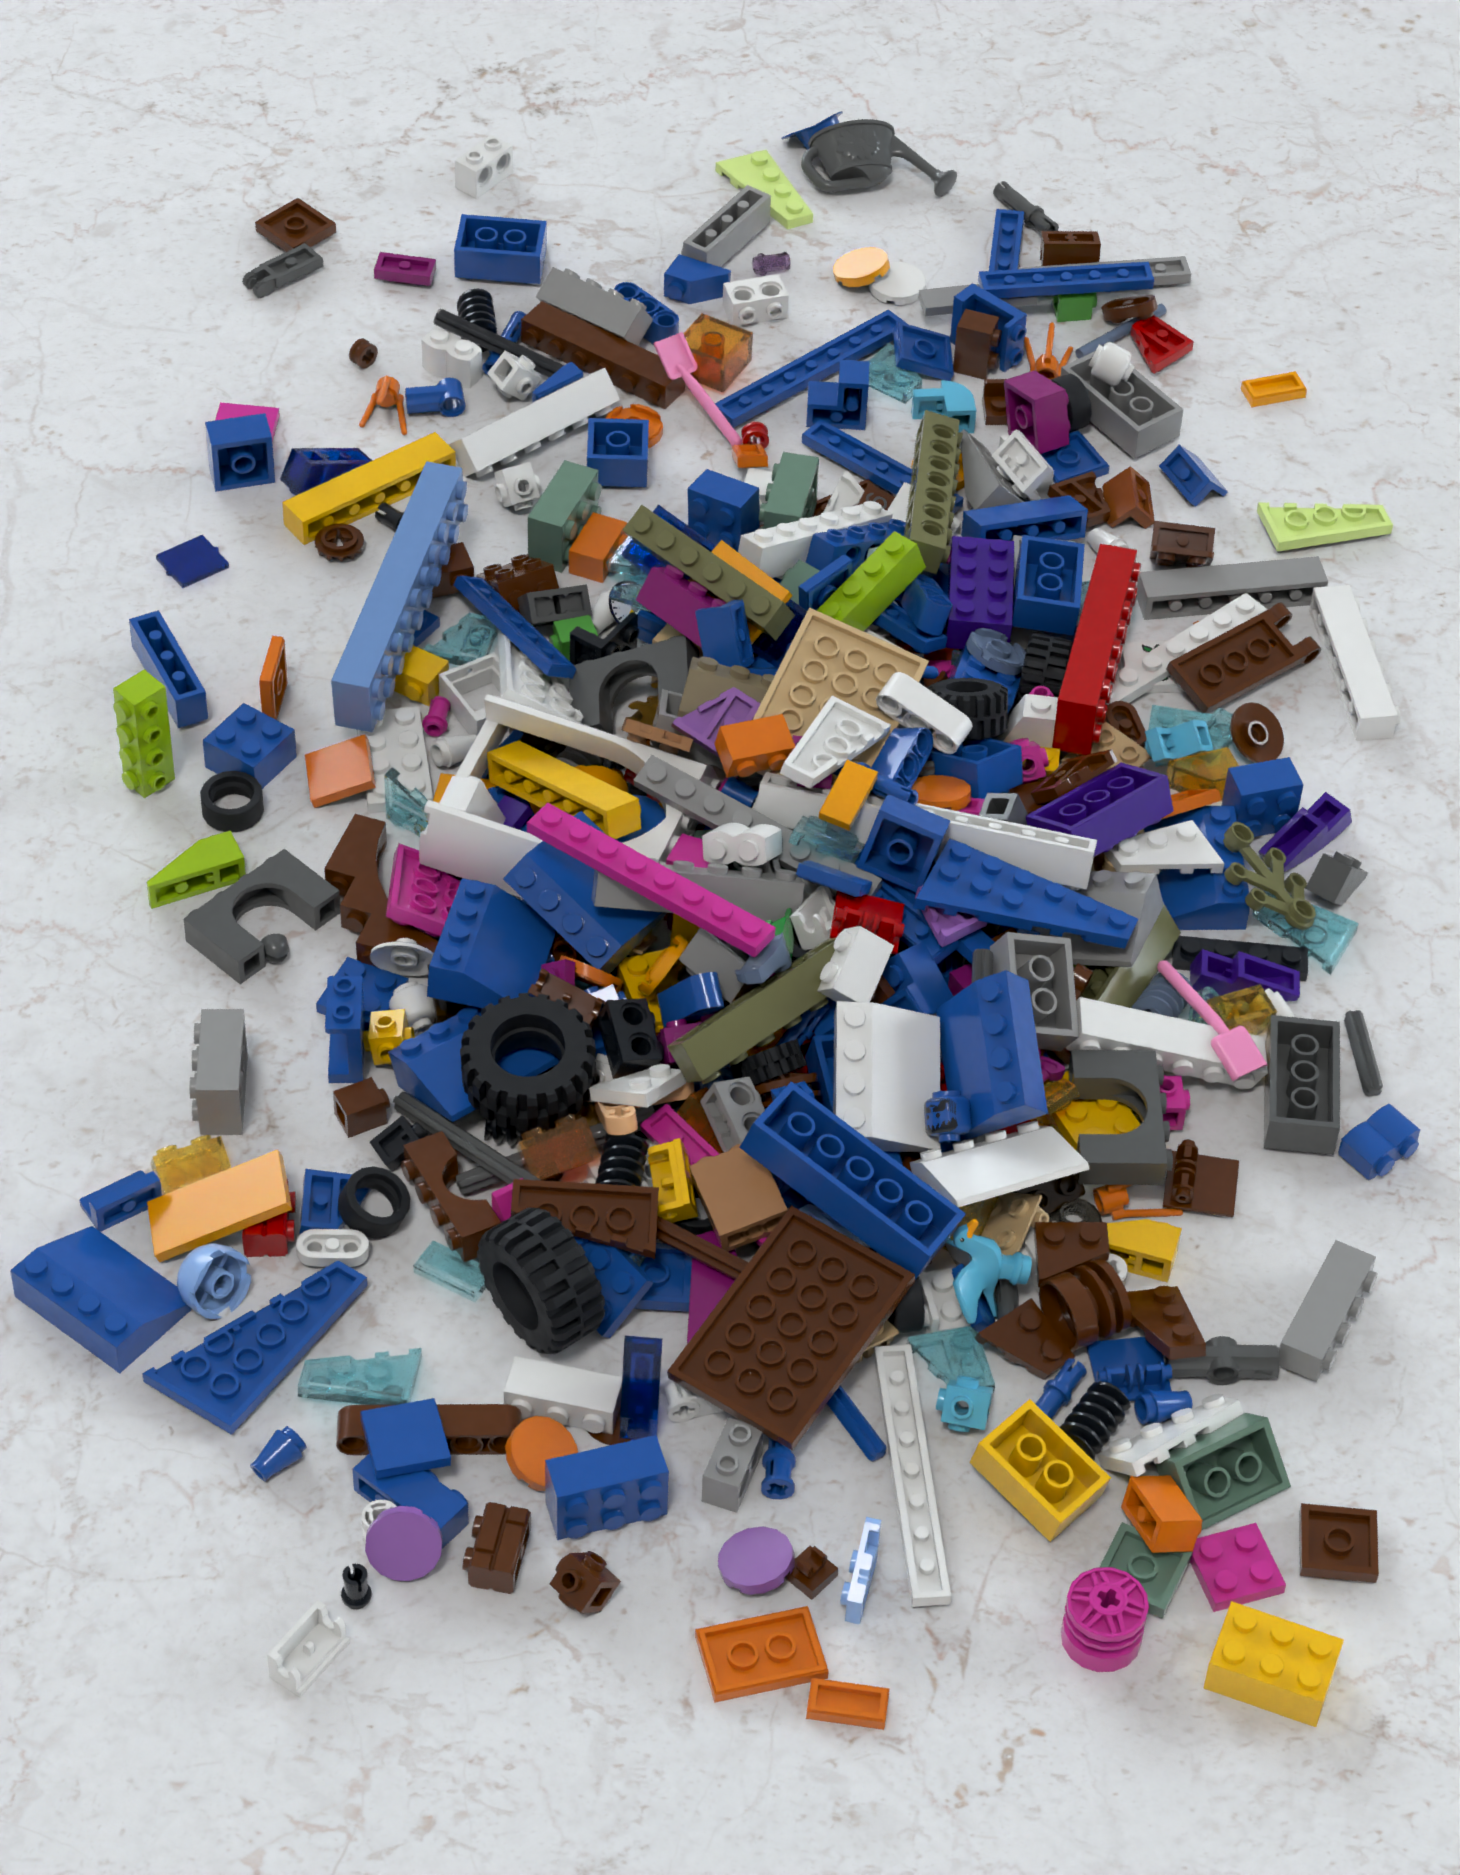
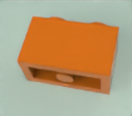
M593 512L569 549V573L603 583L609 572L613 573L615 571L621 553L625 554L629 547L630 537L623 531L627 522Z
M783 714L720 726L714 743L727 778L738 775L740 777H747L755 772L768 769L773 771L780 770L785 760L795 748Z
M1171 1475L1130 1476L1121 1508L1151 1552H1193L1197 1536L1202 1530L1203 1520Z

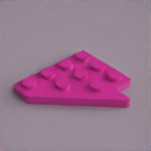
M398 843L393 857L386 917L391 918L399 925H411L424 930L428 935L440 937L460 881L452 874L420 864L419 850Z

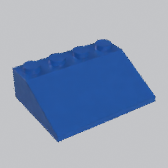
M1203 806L1161 819L1160 822L1145 827L1143 829L1144 833L1193 820L1225 863L1223 873H1211L1210 868L1194 869L1193 874H1181L1179 869H1161L1160 873L1157 874L1162 901L1179 930H1246L1250 907L1245 902V897L1249 893L1248 883L1243 881L1240 885H1233L1228 882L1224 875L1225 870L1234 862L1245 867L1242 854L1228 850L1223 842L1224 833L1234 822H1237L1234 806Z
M582 811L573 816L603 832ZM542 841L530 850L503 880L593 967L610 974L661 921L667 912L594 906L591 898L595 869Z
M462 878L429 965L427 997L484 1008L490 1003L494 1006L499 1004L498 999L510 996V999L519 997V993H528L531 985H535L539 978L541 965L547 964L557 931L532 907L498 886Z
M1005 970L974 981L936 1009V1014L940 1017V1043L947 1091H961V1096L966 1097L971 1104L972 1129L967 1134L960 1135V1141L1048 1114L1029 981Z
M479 1007L463 1008L457 1015L444 1022L432 1025L429 1030L414 1038L404 1040L400 1046L388 1052L398 1087L452 1122L476 1110L469 1102L468 1094L464 1092L460 1049L462 1048L461 1040L463 1033L469 1029L468 1023L475 1015L481 1016L482 1008ZM527 1047L509 1052L497 1064L503 1070L513 1075L532 1077L557 1065L560 1060L546 1050Z
M93 1226L36 1248L10 1270L14 1296L119 1374L192 1310L182 1300L176 1285Z

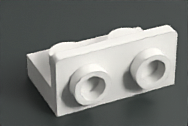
M1016 429L991 456L999 464L996 467L998 472L1007 480L1011 479L1015 483L1012 488L1023 499L1028 496L1033 500H1039L1041 496L1037 493L1036 489L1054 470L1023 433Z
M953 1268L926 1272L924 1269L919 1275L924 1299V1326H926L930 1340L973 1333V1328L967 1323L954 1290Z

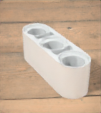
M894 673L876 697V704L879 709L904 727L928 728L933 736V747L945 754H954L972 730V722L964 713L905 673Z

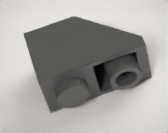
M1336 851L1334 856L1323 853L1305 889L1333 904L1342 906L1365 880L1368 872L1360 868L1362 862L1347 854L1343 855Z

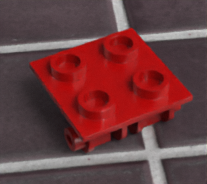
M837 891L829 938H836L844 929L861 926L894 945L891 954L896 955L898 953L899 939L904 931V924H902L904 904L871 895L855 897Z

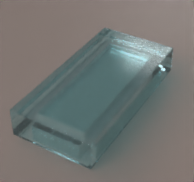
M436 1241L430 1243L413 1265L415 1274L475 1303L486 1289L484 1276L479 1269V1262L473 1259L463 1262L458 1252L451 1251L450 1248Z

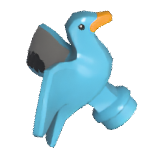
M972 1219L967 1224L959 1226L953 1233V1240L949 1239L945 1243L954 1263L957 1266L961 1263L965 1265L955 1277L953 1286L962 1313L968 1324H973L976 1321L978 1299L981 1292H983L992 1316L996 1317L998 1311L994 1291L998 1280L1007 1279L1012 1285H1026L1032 1268L1031 1256L1022 1255L1021 1252H1016L1013 1255H1004L995 1240L974 1235L973 1233L979 1224L977 1219Z

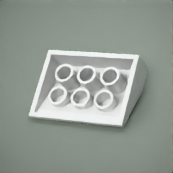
M837 1001L834 1014L833 1113L883 1151L925 1152L940 1148L939 1138L929 1135L925 1130L924 1103L932 1098L933 1092L940 1091V1017L873 1002Z
M1038 1121L1020 1124L1017 1126L1018 1132L1006 1134V1130L988 1133L985 1135L986 1141L974 1144L973 1139L952 1144L954 1150L942 1153L941 1148L928 1150L920 1153L921 1159L910 1162L911 1171L914 1175L957 1207L1089 1170V1165L1052 1126H1039Z

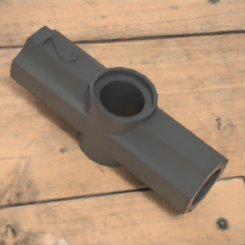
M1226 1336L1209 1339L1206 1342V1356L1169 1360L1165 1357V1365L1170 1364L1172 1367V1377H1207L1215 1385H1229L1235 1383L1239 1378H1278L1280 1354L1277 1345H1237L1234 1339Z

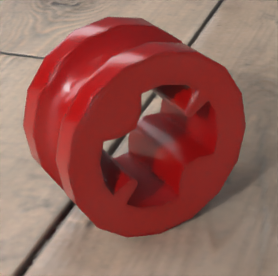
M750 422L742 428L743 444H761L763 449L768 446L769 436L766 425L761 422Z

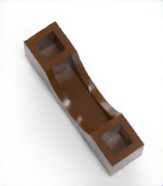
M443 1131L403 1145L405 1160L401 1161L402 1172L407 1181L412 1180L414 1182L420 1202L422 1204L427 1203L429 1206L430 1215L435 1226L443 1228L448 1247L451 1251L456 1250L463 1262L477 1258L478 1244L482 1235L500 1224L501 1221L487 1199H464L448 1190L456 1181L455 1176L459 1172L457 1153Z

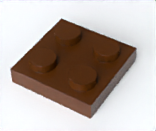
M299 198L294 199L255 222L256 232L286 252L304 243L312 247L336 233L335 222Z
M1301 1503L1299 1510L1300 1576L1376 1583L1379 1575L1377 1510Z

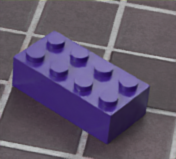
M952 536L947 597L953 604V607L946 622V636L948 638L945 648L963 649L972 631L975 632L979 628L992 629L1003 633L1008 637L1006 642L1010 643L1013 615L1014 541Z
M1121 762L1026 816L1027 826L1097 840L1095 857L1102 852L1110 851L1119 842L1136 836L1140 830L1160 822L1161 818L1174 811L1168 776Z

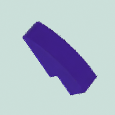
M1325 792L1308 810L1302 807L1258 851L1259 855L1263 857L1270 848H1278L1286 856L1284 872L1292 869L1319 852L1352 823L1351 811L1344 804Z
M1202 949L1190 965V983L1198 993L1230 1000L1254 1002L1262 992L1270 988L1274 993L1278 991L1285 1002L1297 1001L1300 997V971L1240 951L1231 959Z

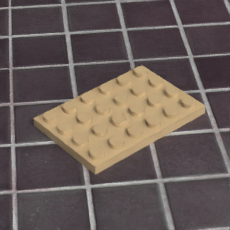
M809 608L753 720L783 714L791 736H803L830 697L834 696L891 725L887 736L852 759L854 762H864L872 767L893 729L898 728L900 724L879 709L876 704L877 695L890 677L897 672L905 673L917 682H920L929 661ZM768 769L756 772L763 776L766 772L782 775L780 774L781 769L776 771ZM831 774V775H832V783H831V785H834V783H835V781H836V779H837L838 776H836V775H834V774Z

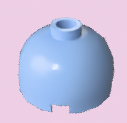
M211 1243L195 1248L181 1263L177 1274V1287L182 1300L196 1313L209 1319L221 1318L218 1314L228 1306L231 1312L234 1311L245 1298L251 1283V1275L247 1273L246 1264L250 1265L248 1259L237 1250L222 1244Z

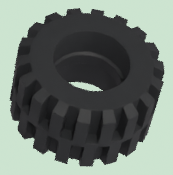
M1038 633L1031 635L1026 649L1016 705L1025 694H1029L1037 686H1045L1050 689L1054 697H1059L1073 646L1071 640Z
M954 678L942 680L927 687V689L970 719L972 730L965 740L988 739L1006 732L1008 689L1004 685L979 678Z

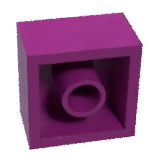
M1035 370L1004 380L1008 435H1011L1017 429L1023 433L1040 454L1069 445L1071 427L1067 416L1069 399L1066 390Z

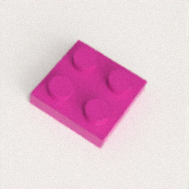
M1256 1523L1196 1539L1190 1563L1213 1612L1229 1608L1231 1601L1242 1605L1285 1592L1286 1583Z

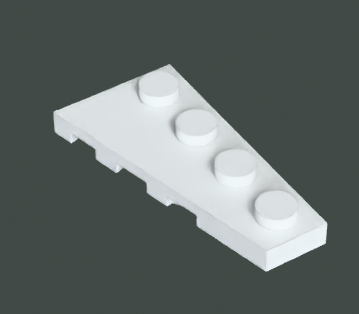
M831 696L783 763L780 774L810 789L842 767L846 760H852L887 736L891 725Z
M1214 1394L1202 1400L1203 1405L1174 1412L1171 1415L1172 1419L1167 1422L1144 1426L1140 1429L1141 1434L1131 1439L1127 1437L1117 1439L1108 1445L1109 1449L1097 1454L1101 1467L1138 1477L1146 1472L1144 1464L1154 1461V1464H1160L1170 1458L1169 1449L1187 1448L1196 1442V1433H1212L1242 1415L1243 1410L1240 1401L1224 1397L1223 1394Z

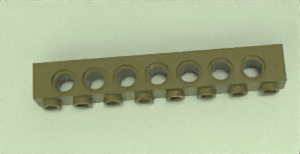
M925 410L916 434L904 537L917 543L926 566L924 571L937 574L940 563L946 564L951 550L949 542L953 529L950 528L954 518L952 511L956 501L954 494L958 480L955 479L959 470V464L957 463L961 453L959 446L963 433L958 432L960 420Z

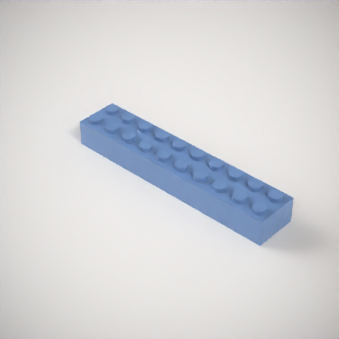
M428 461L424 465L332 677L331 686L336 726L373 732L377 720L381 721L384 717L385 701L387 697L391 698L393 695L395 677L402 674L404 656L406 652L410 653L412 650L415 630H420L422 626L424 608L430 607L432 589L434 586L438 587L441 580V567L448 564L451 544H456L459 536V525L461 522L464 523L468 515V504H464L467 482L463 481L462 468Z

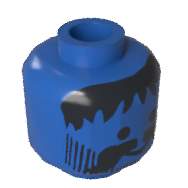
M961 1091L933 1092L932 1098L924 1103L925 1130L929 1135L938 1137L939 1143L960 1142V1135L971 1131V1104L966 1097L961 1096Z

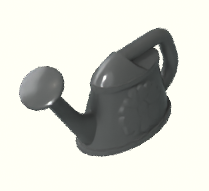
M874 119L840 122L821 129L809 139L808 144L810 148L804 152L801 158V168L805 175L817 188L826 192L870 188L882 183L892 173L891 158L894 156L904 158L928 175L934 182V192L938 197L948 193L957 179L956 171L948 170L943 172L934 168L909 146L894 136L895 130L890 123ZM815 157H818L829 174L831 181L825 180L813 167L812 160Z

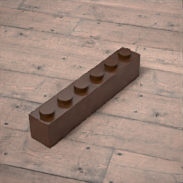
M543 301L521 319V342L565 363L572 362L580 370L588 374L605 368L614 386L658 407L666 409L685 391V382L682 377L675 380L670 379L657 354Z

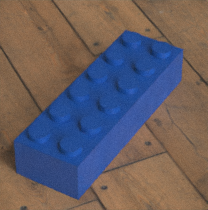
M790 1082L755 1120L739 1147L881 1256L915 1274V1280L950 1239L966 1215L956 1205L793 1082Z

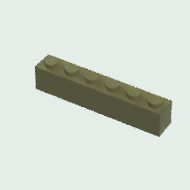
M641 505L623 528V531L635 544L665 565H672L684 573V578L704 586L708 590L707 594L713 598L720 599L726 603L731 600L743 599L747 621L776 641L794 618V613L783 601L645 506Z
M1164 903L1132 967L1096 966L1087 987L1080 997L1132 1008L1155 973L1158 972V963L1164 960L1167 954L1172 951L1174 943L1181 934Z
M836 938L825 940L792 962L791 967L783 972L774 974L669 1044L667 1047L687 1083L701 1081L703 1084L713 1081L721 1075L719 1069L728 1063L732 1066L746 1059L749 1056L746 1052L755 1045L759 1048L775 1039L773 1033L783 1027L785 1030L798 1024L802 1020L800 1016L808 1009L812 1012L826 1005L829 1002L827 996L817 990L822 981L820 980L821 971L830 962L835 951L833 946Z

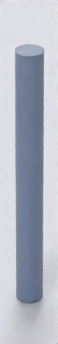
M1158 304V309L1153 313L1159 318L1166 314L1167 310L1163 304ZM1135 317L1076 349L1075 354L1079 359L1096 351L1099 344L1104 346L1107 342H1115L1131 333V326L1139 320Z

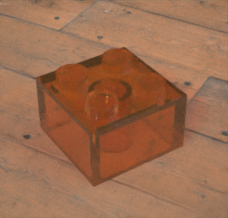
M701 313L683 333L697 363V370L690 374L700 384L724 392L752 360L753 332Z

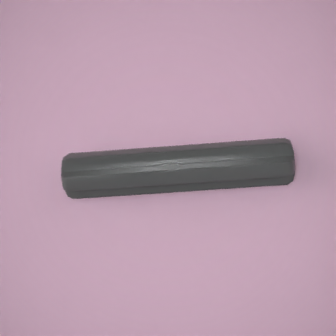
M1350 1010L1345 1014L1344 1023L1362 1089L1367 1096H1377L1382 1092L1383 1084L1365 1019L1360 1010Z

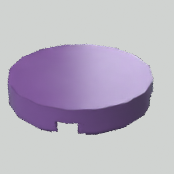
M397 1506L384 1510L370 1524L366 1533L365 1552L370 1564L381 1575L392 1580L411 1581L424 1577L435 1568L441 1557L442 1533L438 1523L432 1517L430 1519L427 1515L423 1514L422 1510L415 1507Z
M764 1526L747 1528L735 1533L723 1544L718 1554V1568L725 1584L731 1589L732 1586L740 1589V1593L748 1595L766 1593L779 1587L785 1582L784 1577L789 1571L791 1573L795 1567V1554L788 1537L777 1529Z

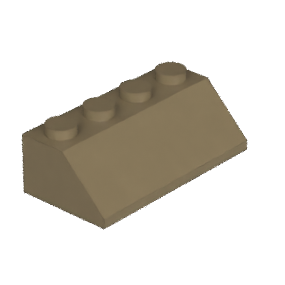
M692 657L677 716L683 717L696 710L698 706L709 700L716 699L721 693L732 687L737 688L761 704L775 675L764 674L761 676L750 673L747 668L733 665L728 667L718 664L715 659L710 657Z

